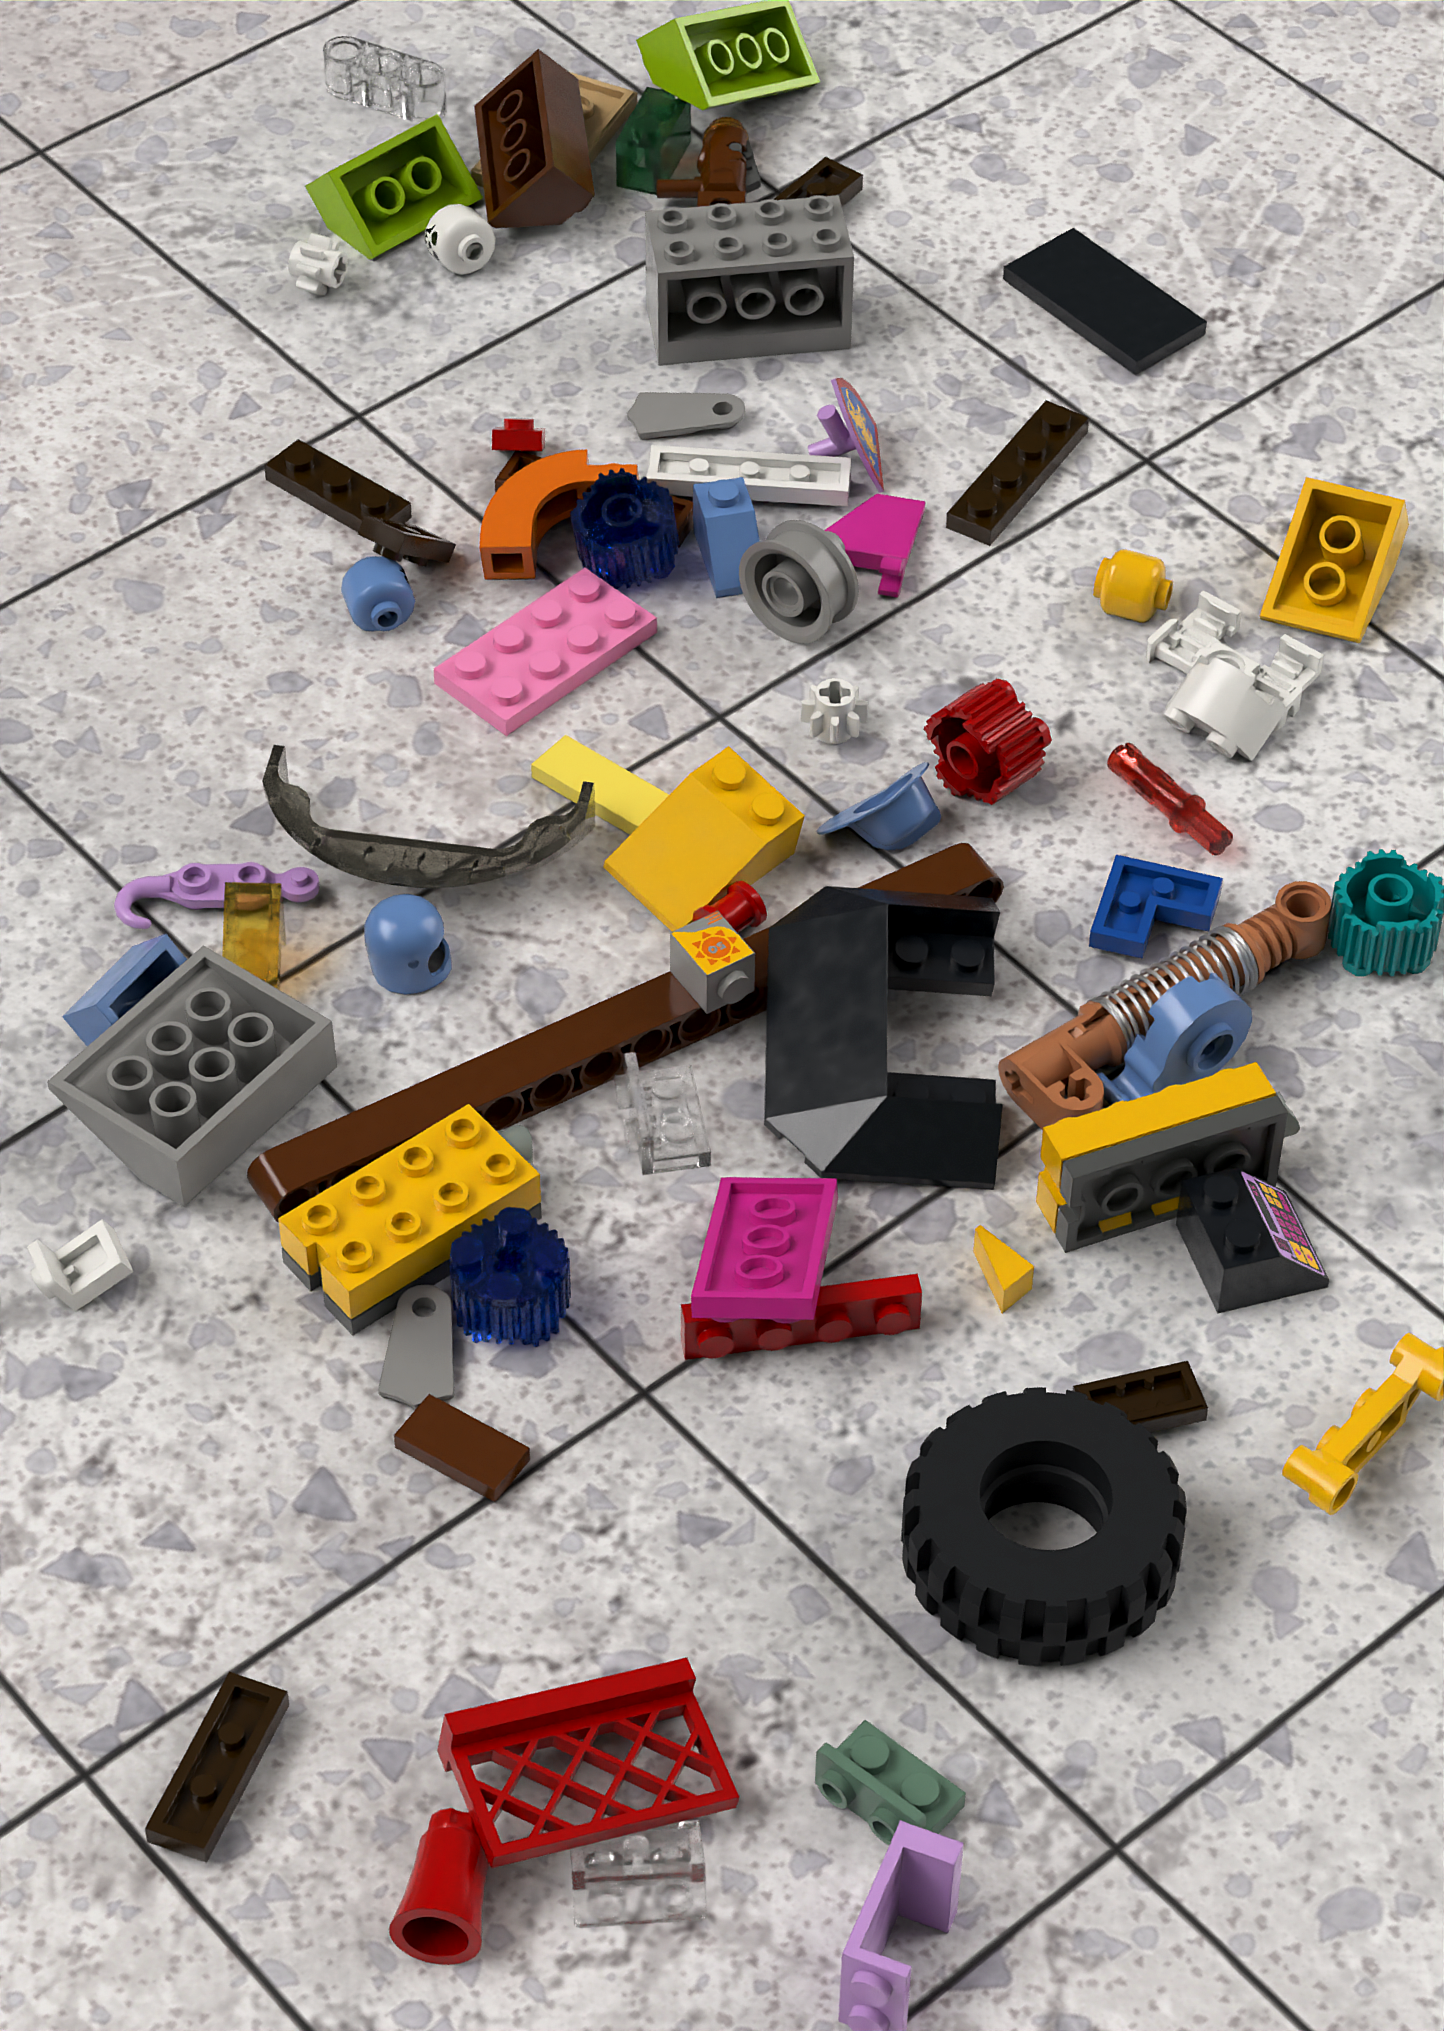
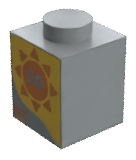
M716 911L670 933V972L705 1013L708 1014L726 1004L736 1003L754 991L755 952L720 912Z

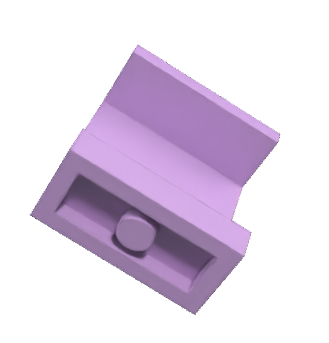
M903 1821L899 1822L842 1953L839 2022L847 2024L853 2031H906L911 1966L882 1956V1952L898 1915L943 1932H949L958 1909L964 1843Z

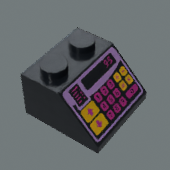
M1237 1167L1182 1180L1176 1226L1217 1314L1328 1287L1329 1278L1286 1191Z

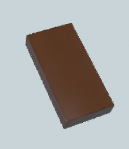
M428 1394L394 1434L396 1449L493 1502L499 1499L530 1461L529 1447L431 1394Z

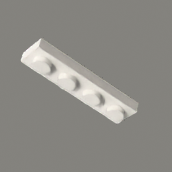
M651 445L646 481L647 488L672 496H693L694 484L743 477L751 500L848 507L852 458Z

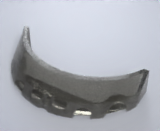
M282 745L273 746L262 780L263 790L273 814L285 831L300 846L318 859L339 870L360 878L389 885L414 888H455L484 885L506 880L533 871L562 856L582 841L595 828L594 782L583 781L578 802L571 812L561 816H546L537 819L529 825L522 840L515 845L504 849H491L321 827L311 818V804L307 792L299 786L289 784L286 748Z

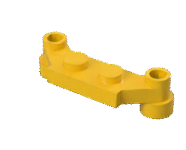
M1405 1334L1397 1343L1390 1356V1363L1396 1367L1394 1372L1376 1391L1372 1388L1365 1390L1355 1403L1348 1421L1341 1428L1336 1425L1330 1427L1322 1436L1315 1451L1308 1449L1304 1445L1298 1446L1287 1459L1282 1470V1476L1309 1493V1501L1329 1515L1337 1513L1354 1491L1358 1481V1472L1405 1423L1406 1416L1421 1391L1437 1401L1444 1399V1347L1436 1350L1413 1334Z

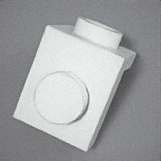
M103 1219L55 1252L38 1239L27 1246L36 1266L30 1271L36 1286L48 1299L58 1297L74 1311L79 1310L133 1272L115 1229Z

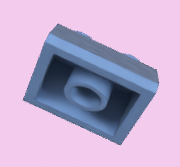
M167 934L134 945L62 1017L84 1044L89 1046L187 959Z

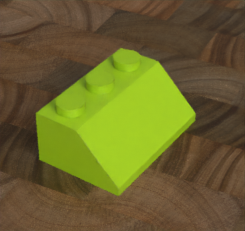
M438 113L305 185L327 228L369 260L426 230L430 218L438 210L454 204L468 207L483 198Z

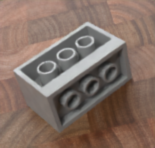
M816 195L809 198L786 200L767 199L760 202L738 204L718 203L712 206L670 207L663 210L645 211L646 306L658 365L851 349L854 254L839 195Z

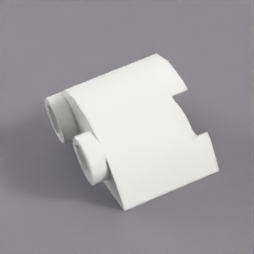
M1200 655L1166 705L1163 717L1183 732L1189 733L1192 728H1200L1208 732L1209 735L1206 738V742L1227 757L1232 758L1237 752L1253 761L1287 711V708L1277 697L1271 698L1252 686L1256 680L1238 668L1216 657L1209 662L1203 655Z

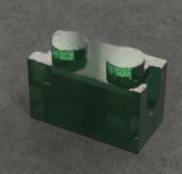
M650 87L645 89L616 140V187L657 195V179L671 178L691 142L690 103L680 98L675 99V95L663 89ZM645 154V167H639L638 165Z

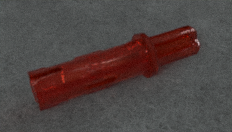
M1125 743V747L1121 744L1111 752L1107 760L1109 770L1118 777H1121L1141 797L1169 819V825L1172 830L1177 833H1188L1208 852L1216 856L1222 854L1225 848L1232 843L1233 834L1205 810L1206 803L1204 799L1197 794L1191 795L1186 792L1174 779L1144 756L1134 744Z

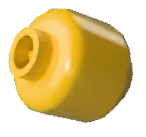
M1121 549L1111 559L1103 558L1096 575L1093 595L1100 599L1101 608L1105 613L1145 623L1154 616L1157 609L1164 611L1167 609L1174 582L1173 580L1165 579L1166 568L1161 559Z

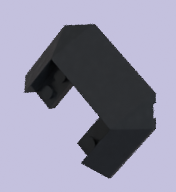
M825 886L769 928L764 1125L779 1139L785 1137L805 1156L804 1163L820 1178L994 1190L1003 1104L996 1103V1080L887 1072L888 989L992 996L995 985L994 936L1000 916V910L992 898Z

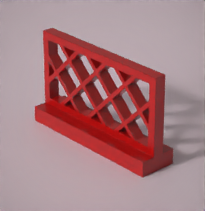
M687 1657L444 1714L437 1752L445 1772L453 1771L491 1869L737 1807L739 1795L693 1693L696 1676ZM683 1716L691 1734L686 1745H679L652 1732L657 1721ZM613 1732L633 1741L634 1744L626 1759L622 1761L592 1747L596 1737ZM643 1746L676 1761L666 1781L633 1766ZM695 1746L697 1747L699 1753L693 1751ZM554 1747L574 1757L562 1776L532 1762L531 1759L536 1750ZM492 1761L513 1772L502 1791L477 1780L471 1766ZM583 1761L616 1776L606 1795H602L572 1780ZM684 1766L710 1777L715 1791L695 1795L676 1786L675 1783ZM521 1776L554 1790L544 1810L511 1796ZM624 1780L657 1795L652 1807L634 1810L615 1801L614 1798ZM563 1795L596 1810L591 1822L579 1825L566 1822L554 1816L553 1813ZM486 1803L492 1805L490 1811L488 1810ZM503 1810L535 1825L529 1837L501 1843L494 1825L501 1811Z

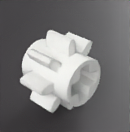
M310 233L309 243L301 240L296 242L290 253L288 270L291 276L298 277L297 288L325 296L327 286L338 288L346 275L348 259L345 253L338 251L340 241L316 233Z
M827 679L817 686H810L809 699L802 701L801 721L810 723V736L812 738L817 737L822 742L828 744L844 743L851 737L857 738L859 736V724L867 722L868 701L858 700L859 687L857 685L852 686L849 682L842 679Z

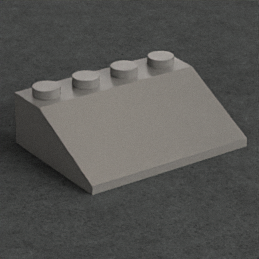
M203 945L48 1080V1089L141 1181L185 1207L337 1068L332 1021Z

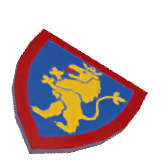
M835 378L831 382L845 423L834 405L823 406L818 411L817 417L829 438L808 445L809 455L836 457L857 449L878 492H884L877 425L852 385L843 378Z

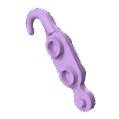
M255 862L243 864L191 863L173 873L163 876L137 878L127 883L118 892L114 908L117 917L124 924L137 929H148L151 926V921L147 918L139 917L131 911L132 903L142 898H163L193 910L238 907L254 909L264 905L276 896L285 897L293 902L309 901L319 892V878L315 871L306 867H296L277 874Z

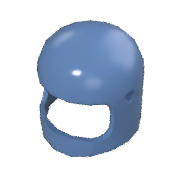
M401 894L386 898L371 909L364 924L365 946L372 974L378 984L390 992L404 995L421 993L440 984L452 970L449 945L443 937L444 922L436 907L423 897ZM439 946L445 954V959L440 969L432 973L428 968V960Z

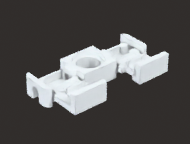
M1203 590L1199 594L1197 608L1179 624L1178 632V619H1169L1148 638L1146 661L1150 663L1156 658L1176 667L1185 674L1189 673L1200 655H1203L1209 662L1216 657L1233 665L1256 680L1252 686L1271 698L1277 697L1285 705L1287 711L1273 731L1281 729L1286 724L1287 715L1293 717L1299 711L1302 691L1321 674L1324 655L1284 634L1280 638L1279 651L1275 654L1271 667L1263 665L1259 674V663L1222 644L1220 641L1223 636L1228 635L1232 637L1239 630L1242 611Z

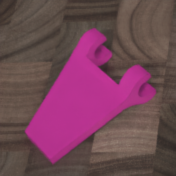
M875 494L824 531L833 532L840 537L844 543L845 552L853 566L879 570V573H882L878 588L879 595L898 598L906 565L925 512L926 501Z

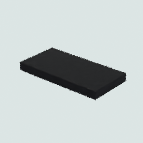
M1071 228L1010 262L1003 269L1004 281L1135 375L1206 334V320L1075 228Z

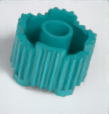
M1379 849L1378 854L1367 851V856L1362 859L1361 863L1359 861L1356 862L1355 868L1347 867L1346 873H1341L1339 881H1336L1334 884L1328 926V939L1331 940V947L1337 948L1336 954L1343 956V968L1353 975L1360 977L1367 976L1373 971H1376L1379 976H1382L1384 972L1394 976L1396 971H1399L1402 975L1406 974V972L1411 974L1422 973L1430 965L1433 952H1436L1444 915L1443 878L1436 877L1431 872H1429L1427 877L1428 871L1426 869L1419 871L1417 869L1418 865L1415 863L1410 866L1407 865L1404 857L1397 854L1396 850L1385 853L1383 849Z

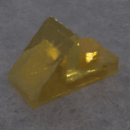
M225 882L222 957L280 990L281 945H286L282 884Z

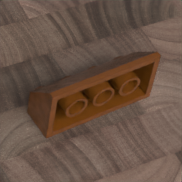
M537 49L474 105L487 222L494 229L562 225L572 215L583 211L589 205L591 199L595 197L578 78L540 49Z

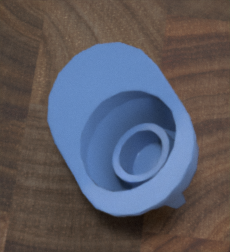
M923 762L917 765L885 790L827 820L817 829V834L823 835L849 826L876 848L896 850L913 844L936 826L941 819L940 810L921 777L928 769L929 763Z

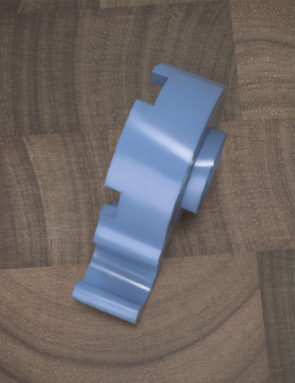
M1210 973L1209 979L1198 982L1193 976L1184 978L1168 989L1148 1011L1155 1020L1148 1029L1146 1037L1141 1034L1136 1035L1133 1045L1125 1054V1067L1122 1073L1112 1081L1103 1073L1097 1074L1103 1082L1104 1099L1112 1105L1119 1101H1130L1159 1092L1171 1085H1182L1214 1075L1236 1054L1246 1039L1252 1023V1009L1216 973Z

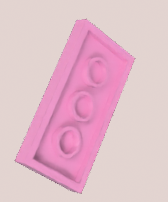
M584 567L435 667L434 684L507 736L657 633V617Z

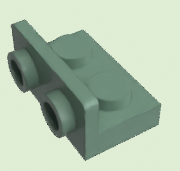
M864 1720L836 1749L829 1743H824L816 1752L815 1784L822 1795L834 1806L841 1809L847 1807L865 1820L872 1832L887 1845H890L900 1821L939 1834L965 1807L966 1793L867 1720Z

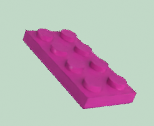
M721 1177L691 1294L692 1318H711L717 1322H733L739 1319H772L778 1323H793L799 1320H814L838 1202L837 1178Z

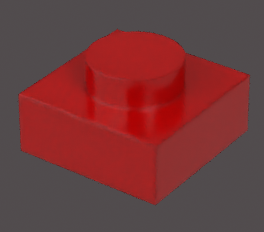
M504 418V427L492 429V450L543 451L545 449V428H534V419Z

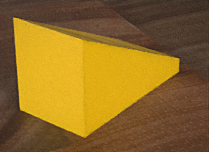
M981 1225L976 1227L973 1252L1001 1313H1004L1032 1290L1034 1266Z

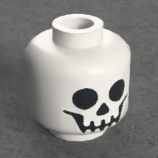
M454 204L438 210L430 218L425 230V243L429 253L449 271L460 275L472 274L482 269L490 260L495 249V235L491 225L473 209L461 204Z

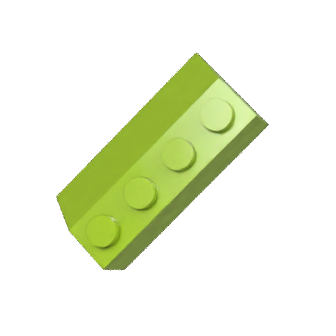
M765 0L674 18L636 39L643 64L650 75L652 83L701 110L811 87L820 83L789 0Z

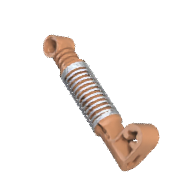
M1295 881L1286 884L1278 891L1275 904L1238 925L1226 923L1209 931L1208 935L1200 936L1198 941L1194 940L1189 943V946L1181 947L1179 952H1172L1169 958L1164 957L1160 959L1159 963L1151 964L1149 969L1144 968L1140 971V974L1132 975L1130 980L1125 979L1121 981L1120 986L1115 985L1111 987L1110 992L1104 991L1100 996L1091 998L1084 1005L1080 1006L1077 1017L999 1061V1076L1008 1095L1042 1130L1043 1127L1052 1125L1063 1118H1075L1103 1109L1104 1086L1094 1071L1104 1065L1116 1067L1125 1063V1054L1133 1045L1136 1035L1141 1034L1146 1037L1148 1029L1155 1020L1148 1011L1168 989L1186 977L1193 976L1198 982L1209 979L1210 973H1216L1237 995L1241 996L1262 983L1265 972L1290 958L1308 959L1318 955L1324 949L1327 940L1331 912L1329 894L1319 885L1307 881ZM1065 1089L1068 1091L1067 1099L1064 1098Z

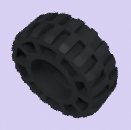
M1046 1387L1025 1388L1023 1393L1007 1395L1006 1391L999 1392L983 1398L982 1404L974 1408L970 1405L965 1406L946 1419L945 1429L938 1427L927 1436L920 1446V1456L911 1462L906 1477L901 1542L903 1543L902 1561L907 1578L915 1584V1596L923 1608L932 1616L938 1613L941 1617L940 1626L960 1641L966 1638L976 1644L977 1651L996 1659L1003 1655L1018 1659V1664L1039 1667L1041 1662L1059 1661L1060 1666L1084 1662L1085 1656L1098 1653L1099 1657L1122 1648L1126 1636L1137 1637L1155 1622L1156 1611L1167 1605L1175 1588L1176 1575L1180 1569L1187 1513L1185 1492L1178 1485L1179 1473L1175 1464L1165 1451H1157L1158 1440L1140 1423L1132 1424L1127 1420V1414L1107 1402L1101 1405L1088 1400L1087 1394L1066 1390V1394L1046 1392ZM1028 1502H1044L1065 1507L1079 1514L1097 1533L1087 1541L1073 1547L1058 1550H1041L1026 1547L1008 1539L990 1523L989 1519L998 1512L1013 1505Z

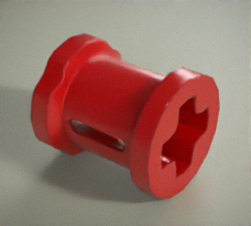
M736 881L727 888V895L713 905L702 906L693 912V921H696L719 911L737 933H740L748 926L758 927L767 918L766 906L761 896L752 886L744 881Z

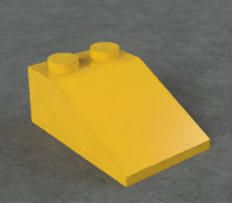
M1306 477L1260 612V619L1360 644L1394 572L1406 536L1409 521L1405 500Z
M728 746L691 772L604 861L603 868L673 932L694 922L693 912L705 905L711 906L727 895V888L734 882L744 881L751 886L795 853L805 815Z

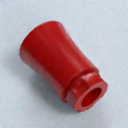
M447 1808L431 1815L428 1830L420 1838L415 1863L404 1896L389 1926V1934L394 1944L404 1953L424 1962L441 1965L459 1964L471 1960L481 1950L482 1906L489 1862L469 1812Z

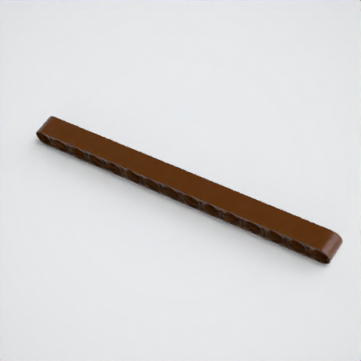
M959 843L858 888L992 898L996 903L1002 895L1004 885L1000 877L969 843ZM770 927L743 938L755 952L754 991L736 1003L726 1004L706 1014L669 971L268 1149L251 1163L247 1171V1179L275 1221L279 1223L278 1218L467 1104H470L496 1131H501L766 1011L768 932Z

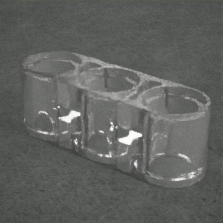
M350 36L332 38L323 46L326 90L329 94L416 123H421L437 113L440 119L445 117L447 113L445 72L441 65Z

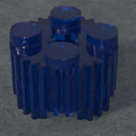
M620 468L619 473L609 470V474L606 476L602 473L598 474L599 479L595 481L594 485L590 486L591 491H584L582 493L583 499H578L576 501L577 507L570 511L578 557L581 560L582 567L587 568L615 589H619L623 584H625L626 588H630L634 583L640 587L642 586V581L651 583L652 578L663 579L668 577L675 568L674 555L679 552L677 523L672 496H670L668 488L658 486L655 481L648 483L646 477L637 480L636 475L625 472L624 468Z
M507 1207L501 1210L498 1215H494V1221L484 1218L482 1219L481 1226L472 1224L471 1232L464 1231L462 1237L452 1242L449 1260L453 1310L456 1311L457 1325L459 1328L463 1327L465 1336L472 1335L474 1343L480 1341L490 1342V1338H495L496 1344L507 1340L509 1345H513L515 1340H520L523 1345L532 1344L536 1348L539 1347L540 1340L550 1341V1333L558 1334L560 1332L559 1318H565L566 1309L570 1306V1258L568 1247H565L563 1238H558V1231L556 1229L549 1231V1224L546 1222L539 1225L538 1219L532 1218L530 1212L524 1208Z

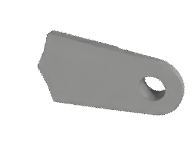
M640 392L635 403L627 412V418L635 427L640 439L690 434L707 429L726 430L734 427L743 419L745 404L739 397L732 394Z
M417 1285L406 1290L398 1300L378 1388L379 1395L398 1400L416 1410L428 1394L440 1400L452 1399L454 1397L452 1308L449 1296L442 1289L433 1285ZM422 1307H429L435 1311L428 1317H419L414 1314L416 1310Z

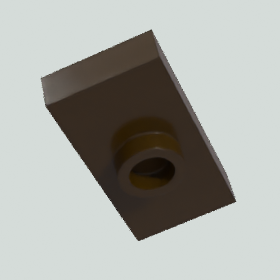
M1188 1361L1073 1386L1072 1390L1087 1394L1090 1401L1101 1405L1107 1402L1121 1409L1127 1414V1420L1134 1425L1140 1423L1150 1433L1202 1422L1207 1419L1208 1406Z

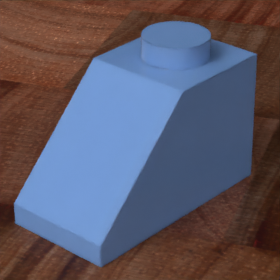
M739 477L694 484L693 532L715 596L720 598L743 594L739 580L740 561L744 552L754 543L760 541L755 510L744 479Z

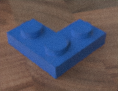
M1116 854L1090 930L1089 947L1143 959L1155 920L1209 932L1221 895L1223 878Z

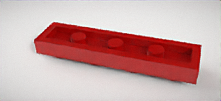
M918 1273L820 1286L814 1320H799L793 1323H778L772 1319H739L733 1322H717L711 1318H692L691 1303L681 1304V1344L684 1359L703 1357L714 1359L733 1353L763 1349L775 1351L787 1346L816 1342L835 1343L846 1338L877 1334L895 1335L907 1330L920 1329L922 1289Z

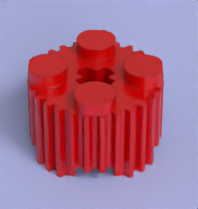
M996 678L985 685L981 683L933 714L926 721L927 725L924 726V731L927 733V739L931 740V743L936 746V749L933 751L940 758L938 760L939 764L935 766L937 771L936 777L944 781L943 786L945 788L949 787L953 796H963L967 793L969 797L974 795L976 801L982 800L984 803H989L992 806L1041 771V766L1045 763L1042 758L1046 756V752L1043 749L1050 745L1052 741L1049 727L1040 718L1032 717L1031 711H1026L1025 703L1018 702L1015 690L1008 681Z

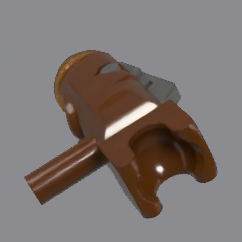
M731 117L715 119L704 131L703 147L697 161V170L700 176H696L694 179H657V198H698L697 207L712 206L718 203H746V194L761 187V177L749 142V135L741 122Z

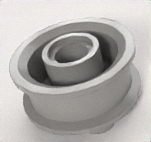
M788 520L780 523L772 529L766 540L758 541L744 552L740 561L739 580L749 607L769 630L788 641L811 643L826 634L832 623L843 620L856 606L859 593L858 580L852 562L845 552L843 541L835 533L824 531L812 523L802 520Z

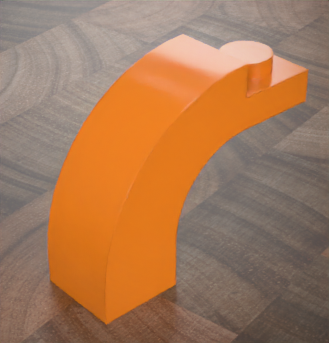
M583 449L560 452L544 457L514 473L491 498L482 519L479 548L484 578L536 579L537 551L541 539L552 526L568 517L587 513L641 512L638 464L621 465L610 463L606 465H589L588 450Z

